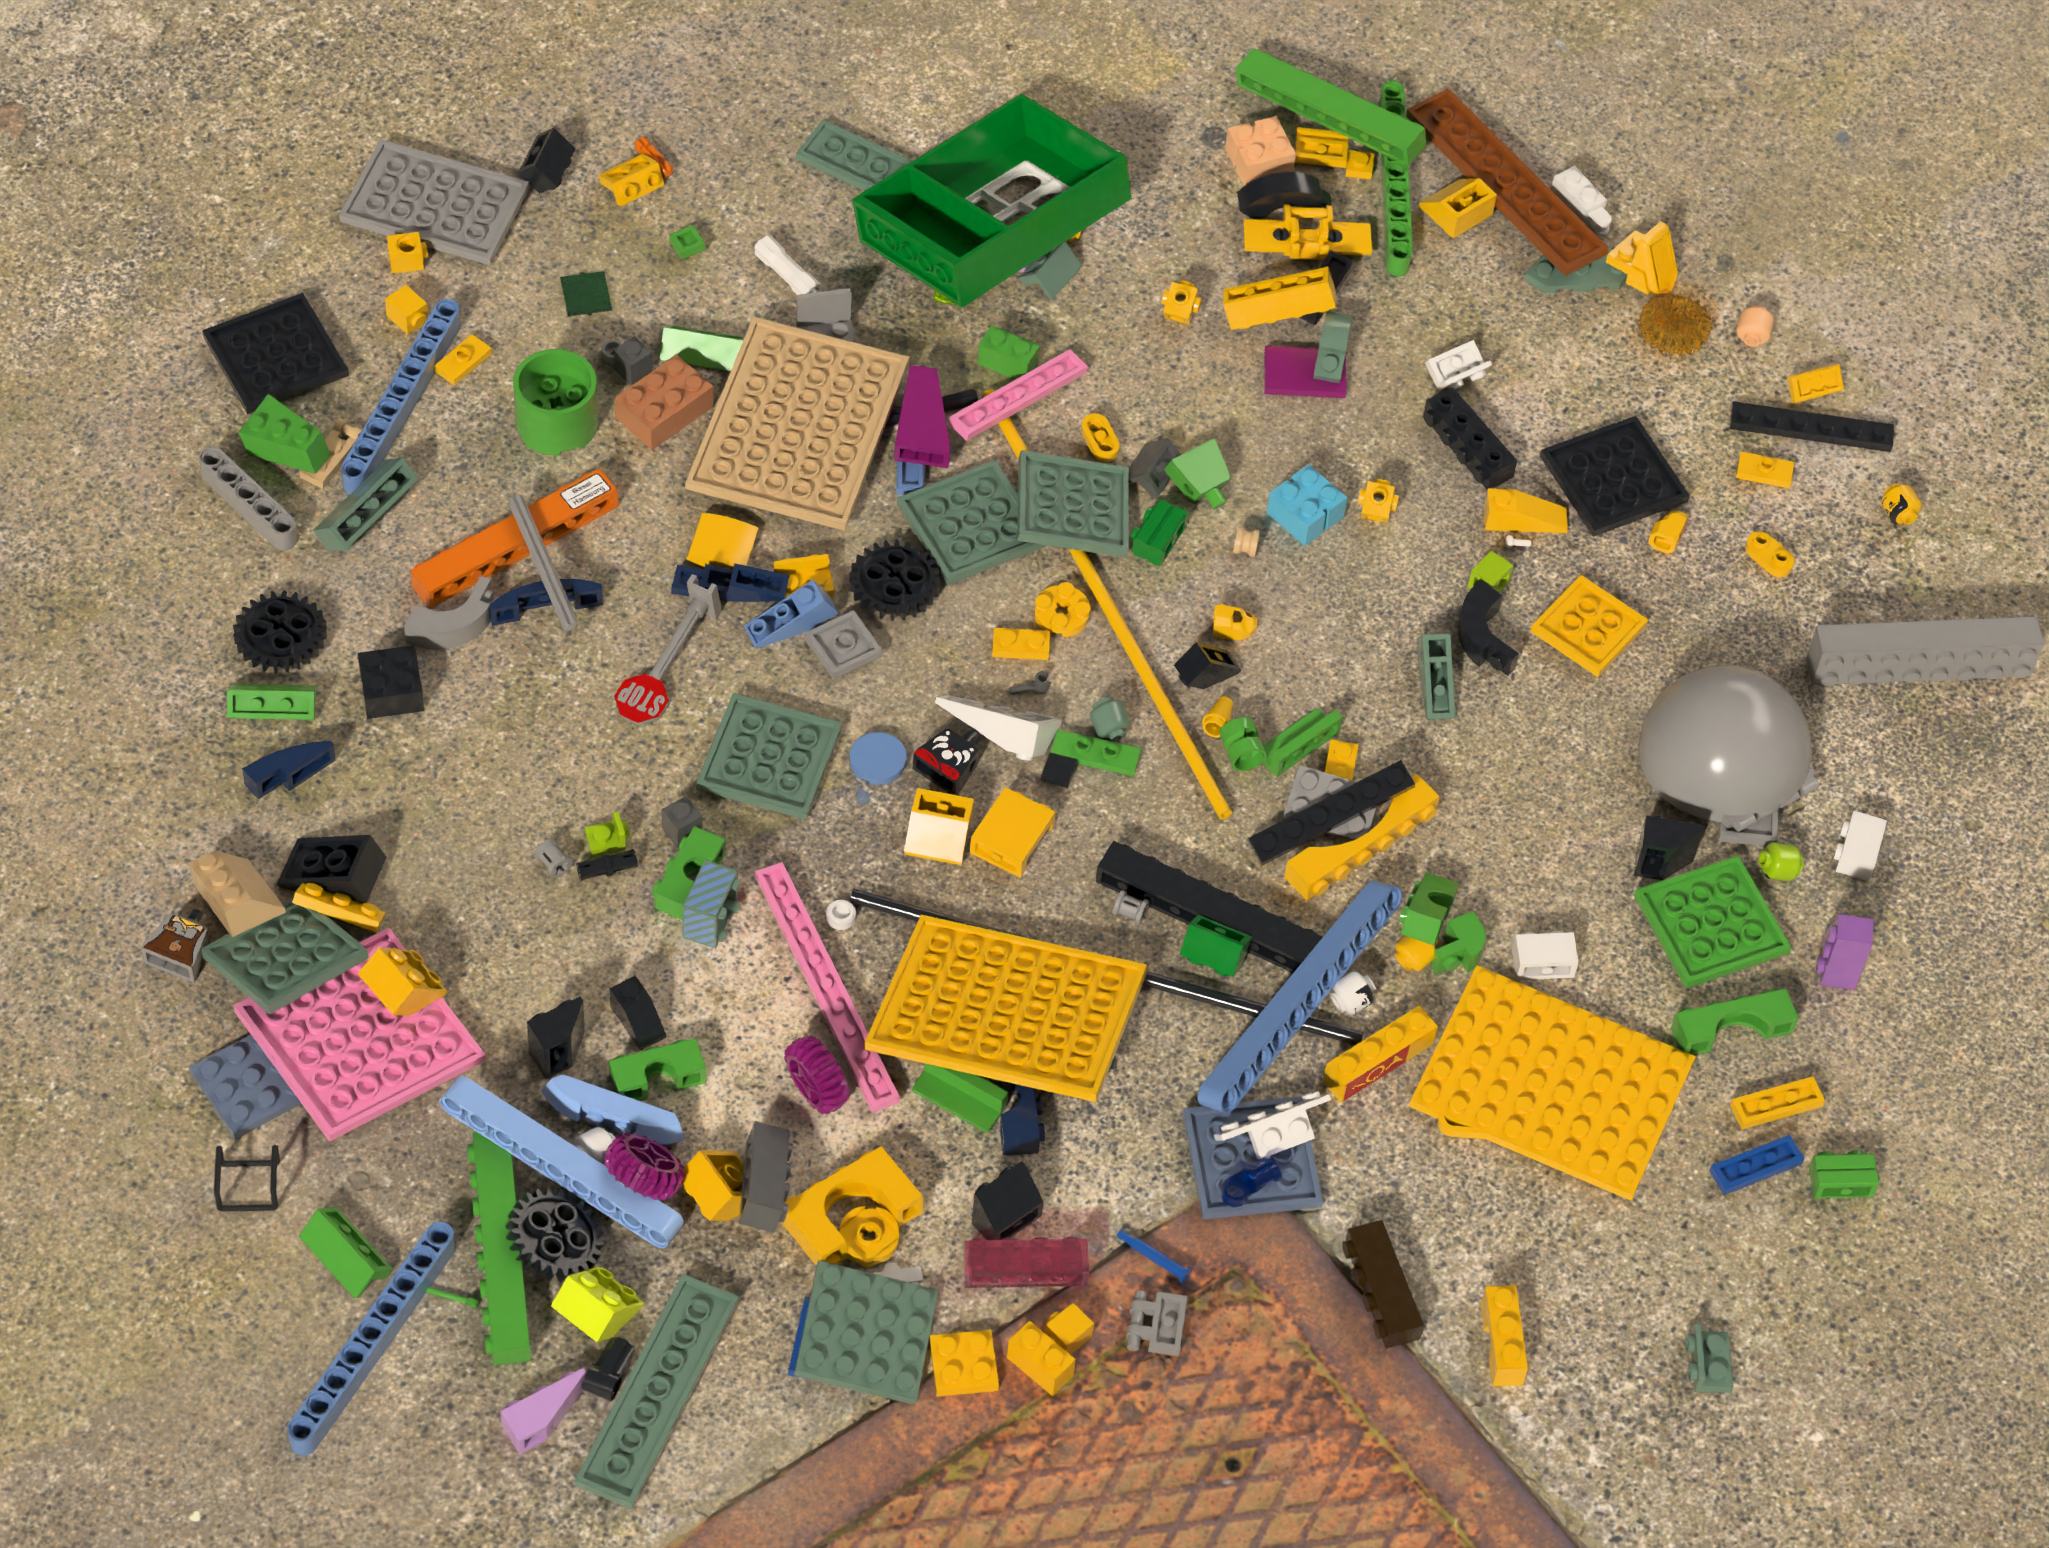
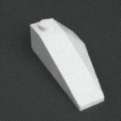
M950 695L936 697L935 701L936 704L1006 751L1016 753V758L1032 761L1033 757L1044 755L1062 721L1058 718L1029 711L1011 714L1010 708L1004 706H988L986 709L983 702Z

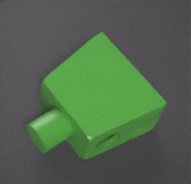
M1215 439L1172 459L1164 469L1166 474L1190 502L1195 503L1206 497L1213 510L1227 502L1221 489L1230 481L1231 477Z

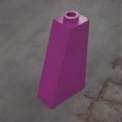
M910 365L895 441L894 461L949 468L950 442L937 369L927 366Z

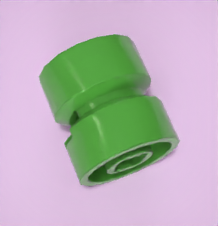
M1236 718L1221 727L1219 736L1224 748L1227 750V756L1234 770L1248 771L1260 766L1265 761L1267 753L1262 740L1259 739L1256 725L1251 718Z

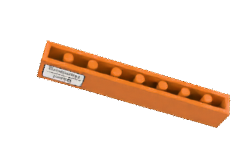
M598 468L591 473L582 475L580 479L569 485L561 486L556 492L537 499L528 506V509L544 545L547 546L619 507L618 489L602 470ZM513 513L504 520L489 525L478 534L465 538L461 543L452 548L442 550L437 556L426 562L418 563L410 570L413 589L430 609L474 586L480 576L488 578L531 555Z

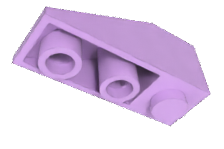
M584 1368L576 1372H567L559 1381L549 1386L544 1385L537 1388L530 1396L521 1401L514 1400L500 1411L501 1425L519 1455L547 1441L583 1391L582 1383L586 1375Z

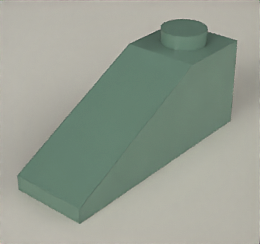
M1451 633L1421 635L1417 638V651L1426 719H1455Z

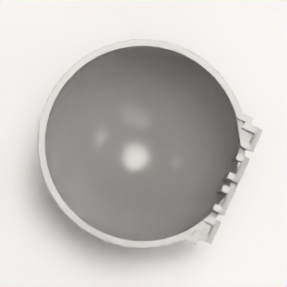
M1713 665L1696 669L1671 683L1657 697L1646 715L1638 746L1639 762L1642 771L1650 785L1660 796L1673 806L1693 816L1722 822L1728 829L1733 827L1740 832L1756 823V820L1760 821L1776 812L1778 808L1781 809L1799 799L1800 796H1804L1819 788V782L1816 779L1817 773L1810 767L1812 754L1811 736L1803 711L1785 687L1760 671L1737 665Z

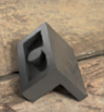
M1169 438L1147 442L1129 467V483L1139 481L1151 497L1160 495L1170 479L1164 469L1172 459L1181 455Z

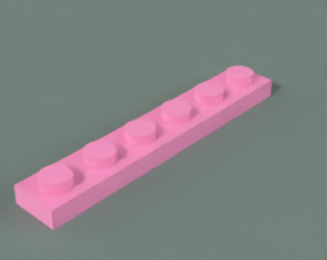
M1069 349L950 416L948 424L968 441L1086 374L1088 366Z

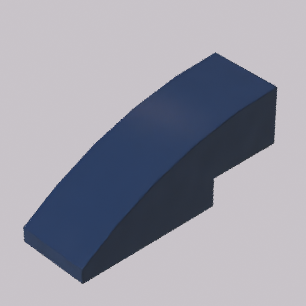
M331 741L312 742L292 746L262 757L242 768L244 784L258 800L281 784L288 791H291L336 761L334 744Z

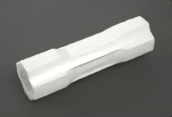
M766 235L756 243L754 254L765 265L776 271L797 295L809 292H822L823 285L810 273L804 271L772 236Z

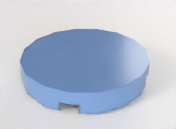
M882 732L868 733L859 737L852 744L849 753L850 769L857 778L869 781V784L884 785L897 780L905 769L907 763L905 747L900 740L890 734Z

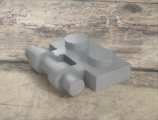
M1141 1290L1135 1291L1134 1300L1130 1302L1129 1307L1131 1322L1126 1328L1125 1335L1128 1339L1127 1349L1137 1351L1140 1347V1341L1148 1340L1150 1341L1148 1352L1179 1356L1187 1296L1157 1292L1155 1302L1146 1301V1292ZM1144 1316H1153L1152 1327L1143 1326Z

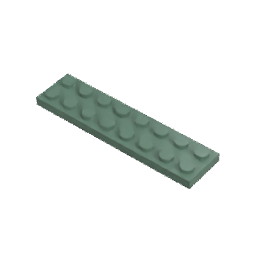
M682 1273L574 1480L576 1487L633 1510L739 1303V1296Z

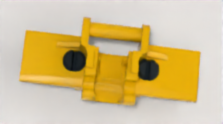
M1284 204L1283 220L1244 219L1243 221L1244 251L1283 253L1284 256H1289L1290 259L1325 260L1330 250L1340 255H1372L1371 224L1333 222V208L1330 205H1327L1326 208L1290 207V204ZM1296 218H1320L1322 220L1319 221L1318 229H1300L1299 220Z

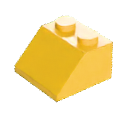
M699 1150L682 1169L686 1174L683 1179L684 1189L698 1203L704 1217L710 1221H729L740 1215L744 1161L737 1151Z

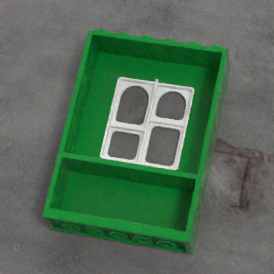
M1021 93L854 197L852 203L859 240L958 306L964 307L1132 199L1131 182L1127 168L1128 161L1123 153L1116 151L1105 142L1091 136L1087 131L1081 130L1070 121L1063 119L1052 110H1048L1035 100ZM1021 176H1034L1041 181V185L1013 204L994 194L995 191ZM1060 193L1038 208L1032 205V203L1045 195ZM985 200L1002 211L992 216L974 204ZM1018 212L1027 213L1026 216L1010 226L1003 223Z

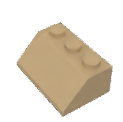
M215 850L189 862L196 889L232 937L286 912L285 907L248 859Z

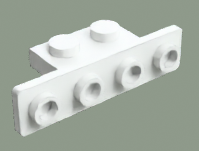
M1319 1090L1310 1092L1302 1096V1102L1293 1105L1292 1101H1287L1276 1105V1111L1266 1115L1265 1111L1249 1115V1122L1241 1125L1238 1124V1121L1225 1124L1220 1127L1222 1132L1214 1134L1215 1141H1223L1248 1132L1257 1159H1262L1315 1139L1306 1109L1330 1101V1094L1320 1095Z

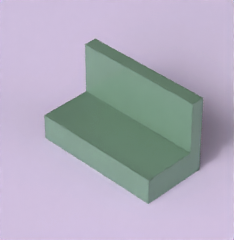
M1065 241L1032 262L1018 278L1024 286L1038 283L1049 300H1051L1082 267V264Z

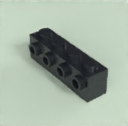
M1453 387L1426 400L1423 413L1425 423L1437 432L1443 444L1450 447L1456 454L1458 461L1471 471L1478 483H1481L1488 490V488H1494L1514 477L1517 459Z

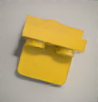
M1662 221L1646 234L1635 230L1607 255L1606 263L1628 275L1626 283L1647 295L1651 292L1655 294H1669L1672 292L1678 276L1670 230L1668 225Z

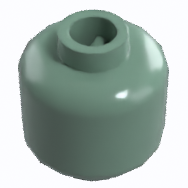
M1107 697L1092 705L1093 710L1090 712L1089 717L1098 737L1103 739L1110 738L1111 741H1116L1127 734L1125 730L1131 725V718L1121 700Z

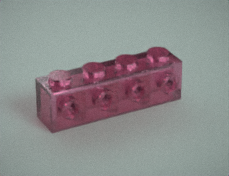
M1070 1236L1063 1239L1036 1237L1032 1240H1018L1008 1237L1002 1240L975 1238L971 1241H964V1288L1088 1286V1240Z

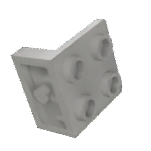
M834 289L797 295L796 328L856 343L851 323V289Z

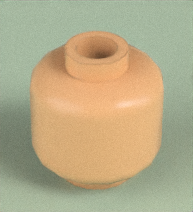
M1760 305L1746 308L1739 316L1736 330L1737 336L1746 345L1752 347L1768 342L1774 325L1772 314L1767 308Z

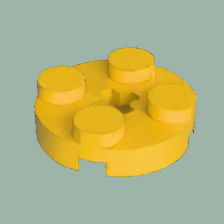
M1063 582L1043 590L1035 599V622L1041 630L1050 631V635H1053L1054 632L1062 634V637H1070L1080 633L1086 627L1090 616L1089 600L1080 590L1074 588L1071 583ZM1057 608H1066L1067 614L1063 612L1057 613Z
M866 1206L857 1207L843 1217L839 1233L847 1241L848 1259L860 1264L863 1268H872L876 1264H881L890 1259L897 1251L900 1241L899 1226L895 1217L883 1208L865 1209ZM874 1231L876 1233L874 1240L867 1241L863 1239L864 1235L862 1232L872 1233Z

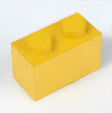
M1030 1320L1008 1341L1007 1358L1051 1396H1054L1074 1376L1076 1359Z

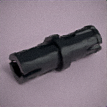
M634 849L612 855L604 853L601 854L600 858L577 862L576 867L578 875H580V881L605 874L606 877L613 876V872L638 867Z

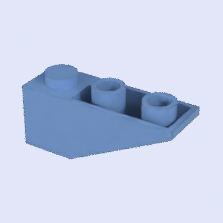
M812 580L744 625V628L757 649L810 631L837 615L838 611L827 591L816 581Z

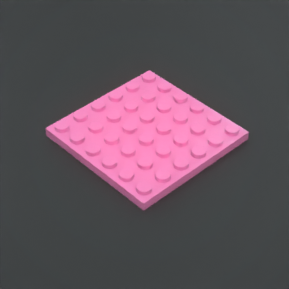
M390 928L359 942L367 949L369 959L379 947L406 950ZM369 959L270 1015L249 997L234 1004L236 1015L329 1142L485 1062L486 1054L443 998L438 999L411 1016L393 1015L357 974Z

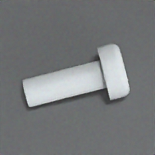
M1507 535L1505 546L1506 548H1512L1513 545L1530 547L1531 540L1514 539L1512 535Z

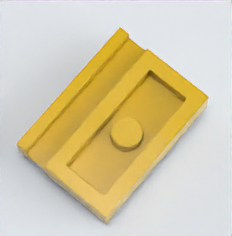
M1297 127L1295 163L1346 168L1348 137L1335 131Z

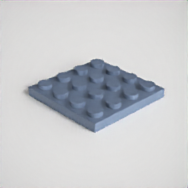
M1302 1096L1240 1102L1228 1114L1205 1106L1183 1108L1182 1115L1202 1220L1322 1207L1323 1199L1311 1140L1265 1158L1257 1159L1248 1132L1223 1141H1215L1214 1134L1222 1132L1220 1127L1225 1124L1238 1121V1124L1241 1125L1249 1122V1115L1265 1111L1266 1115L1276 1111L1275 1106L1278 1104L1292 1101L1294 1105L1302 1102Z

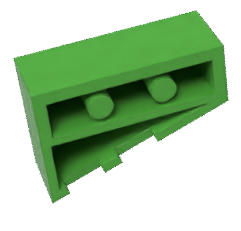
M269 394L238 432L249 456L316 474L330 456L321 431Z

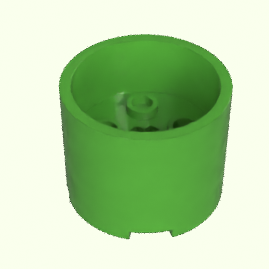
M563 349L539 351L523 360L517 367L513 377L515 425L522 437V441L534 451L547 455H560V452L569 451L577 447L579 449L585 447L593 439L598 428L597 378L592 365L579 354Z

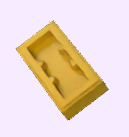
M471 334L436 363L434 371L455 386L492 355V348Z
M1838 363L1787 376L1791 401L1793 403L1844 390L1841 368Z
M1741 451L1736 478L1790 489L1794 462Z

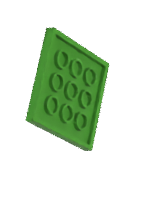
M1739 855L1635 890L1634 897L1685 989L1790 954L1792 947Z

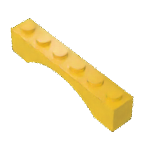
M1416 773L1411 777L1415 783V788L1393 798L1388 812L1368 833L1340 845L1306 848L1287 861L1284 878L1306 900L1315 895H1322L1336 880H1344L1358 865L1364 866L1371 860L1374 854L1380 850L1386 851L1389 849L1394 841L1402 835L1404 837L1408 836L1422 821L1428 822L1438 811L1437 806L1440 796Z

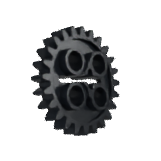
M897 539L894 546H890L887 540H884V547L873 543V551L864 548V556L857 555L856 563L851 565V572L849 574L850 592H854V601L860 600L861 609L869 606L870 615L878 611L879 619H882L886 614H890L891 621H894L896 615H900L902 620H905L906 613H910L915 618L917 609L926 612V604L933 605L934 597H938L941 578H939L940 569L936 568V560H929V552L920 554L921 546L919 545L911 549L909 541L904 546H900V542Z
M283 590L281 597H277L276 593L271 591V598L268 599L263 594H260V602L251 599V608L243 606L241 608L242 615H236L237 624L233 625L234 643L237 645V652L243 653L244 661L251 660L253 668L261 663L263 672L269 667H273L274 673L277 674L279 668L284 667L286 673H289L290 666L292 665L300 670V662L303 661L311 664L310 655L318 657V648L324 649L325 647L324 639H327L326 619L323 618V611H317V603L309 604L307 596L298 600L297 592L291 597H287L286 590Z
M547 1188L543 1194L539 1189H536L532 1195L526 1193L522 1200L519 1199L508 1215L510 1220L505 1225V1228L510 1230L506 1239L514 1241L509 1249L520 1252L516 1260L521 1261L525 1259L527 1261L526 1270L532 1267L536 1268V1277H539L544 1272L546 1273L547 1281L550 1282L556 1275L560 1283L569 1275L592 1269L602 1255L600 1249L604 1246V1242L599 1240L604 1234L603 1231L595 1229L600 1221L590 1219L593 1210L584 1211L582 1209L585 1203L583 1200L577 1204L574 1203V1194L564 1198L562 1189H559L556 1195H553L551 1188Z

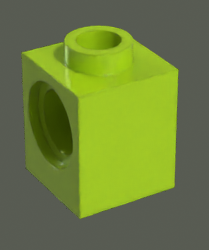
M1491 550L1471 570L1468 587L1471 589L1477 582L1482 580L1497 592H1500L1510 582L1513 565L1506 558L1497 555Z

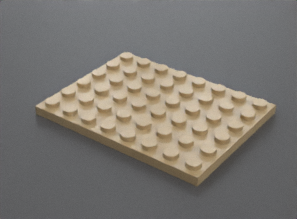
M753 317L685 482V489L845 531L908 368L909 356Z

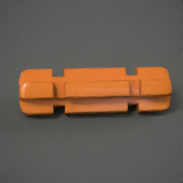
M641 137L634 142L635 149L640 154L643 153L658 162L663 179L673 174V166L668 161H665L664 156L653 145H650L651 142L646 137Z

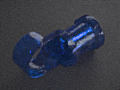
M1266 1156L1256 1166L1252 1168L1245 1167L1240 1172L1230 1176L1225 1180L1221 1190L1223 1202L1231 1207L1244 1205L1248 1197L1259 1192L1262 1186L1271 1181L1278 1182L1281 1180L1282 1174L1279 1165L1272 1157ZM1231 1186H1238L1243 1190L1244 1194L1241 1197H1233L1228 1193L1227 1189Z

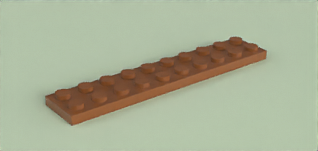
M1449 88L1407 109L1406 117L1411 122H1416L1424 127L1426 137L1468 179L1480 178L1497 194L1495 206L1564 276L1608 254V246Z

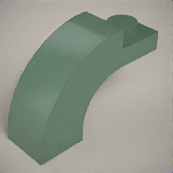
M1326 311L1313 379L1340 383L1353 315Z

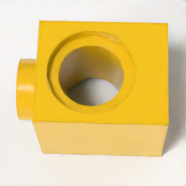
M419 232L387 236L391 273L424 270L423 259L428 258L426 242L420 241Z

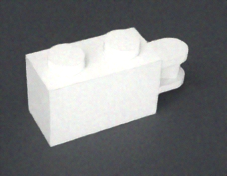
M1576 166L1555 175L1551 190L1596 235L1606 236L1609 233V225L1612 221L1611 215L1605 210L1607 199Z

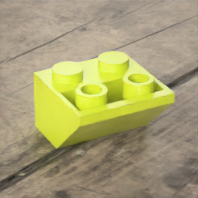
M596 1267L589 1269V1271H582L567 1276L551 1307L594 1341L600 1342L613 1337L643 1307L644 1302L636 1297L637 1294L633 1289L622 1286L617 1282L610 1271Z

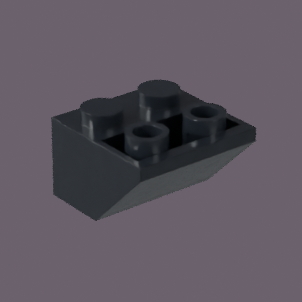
M1646 816L1637 845L1634 876L1664 880L1692 863L1698 849L1704 825L1694 824L1690 821L1670 820L1661 816Z
M581 996L573 1000L563 1001L558 1007L546 1013H538L531 1020L527 1021L529 1053L545 1079L573 1067L585 1032L584 1004Z
M1023 1161L1014 1167H1006L999 1174L998 1178L991 1183H983L974 1193L972 1224L994 1249L1042 1216L1044 1201Z

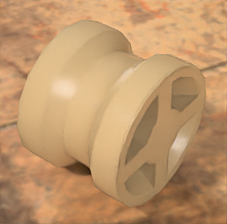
M1238 526L1233 553L1240 554L1244 552L1250 557H1255L1260 530L1247 531L1244 527Z

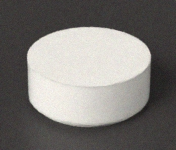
M836 900L829 904L826 911V920L832 928L845 930L854 924L856 910L852 903L846 900Z

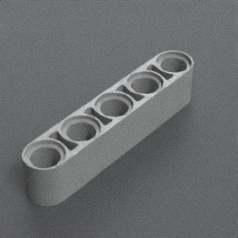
M217 447L203 449L199 454L201 477L275 548L283 551L292 549L297 543L295 520L222 450Z

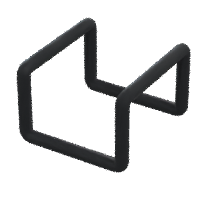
M277 1145L272 1146L271 1160L225 1161L222 1146L216 1147L214 1197L217 1210L274 1211L278 1209L276 1184L277 1165L280 1164V1155ZM221 1166H271L270 1195L272 1204L222 1205L220 1195Z

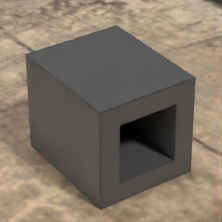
M635 336L613 349L614 371L630 386L652 372V352Z
M687 796L661 809L662 829L677 848H679L684 835L689 836L694 826L702 829V815Z

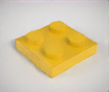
M991 1330L930 1335L929 1343L936 1397L999 1390Z

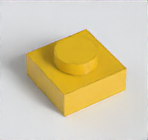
M1348 150L1345 177L1371 180L1374 153Z

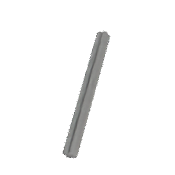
M522 495L512 496L509 499V506L562 628L565 631L576 629L578 620L525 499Z

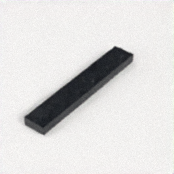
M1734 401L1731 405L1729 429L1891 452L1893 447L1894 424Z
M1402 760L1249 837L1248 842L1263 866L1415 788V783Z

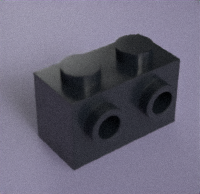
M555 128L540 133L536 136L518 174L526 181H529V184L539 194L550 189L554 190L561 184V177L565 169L570 166L572 162L571 157L576 148Z

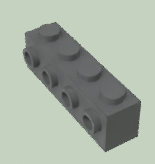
M757 1121L754 1122L745 1147L739 1224L774 1233L779 1221H785L788 1204L784 1202L788 1197L790 1184L786 1182L792 1166L787 1161H789L793 1149V1144L789 1143L790 1130Z

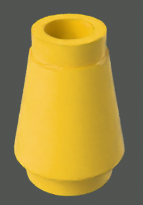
M1220 697L1203 717V730L1207 735L1219 738L1221 727L1231 721L1234 703L1230 698Z

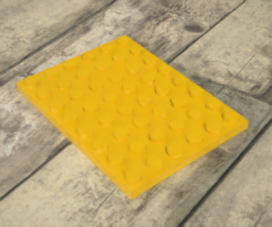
M920 915L865 1040V1050L1097 1102L1147 974V964Z
M1476 965L1410 1100L1409 1107L1436 1119L1441 1114L1445 1116L1448 1124L1453 1126L1472 1127L1485 1133L1484 1139L1632 1201L1696 1056Z

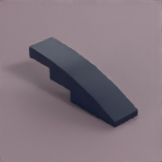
M735 563L733 570L708 564L705 565L704 570L677 565L671 593L689 596L687 581L694 574L698 578L699 586L707 590L712 583L717 585L720 601H782L785 598L790 575Z

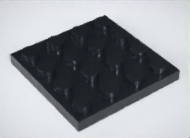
M304 293L202 330L204 340L247 415L253 413L268 394L282 402L349 376L347 366Z
M1637 416L1541 449L1540 457L1593 537L1689 501V493Z

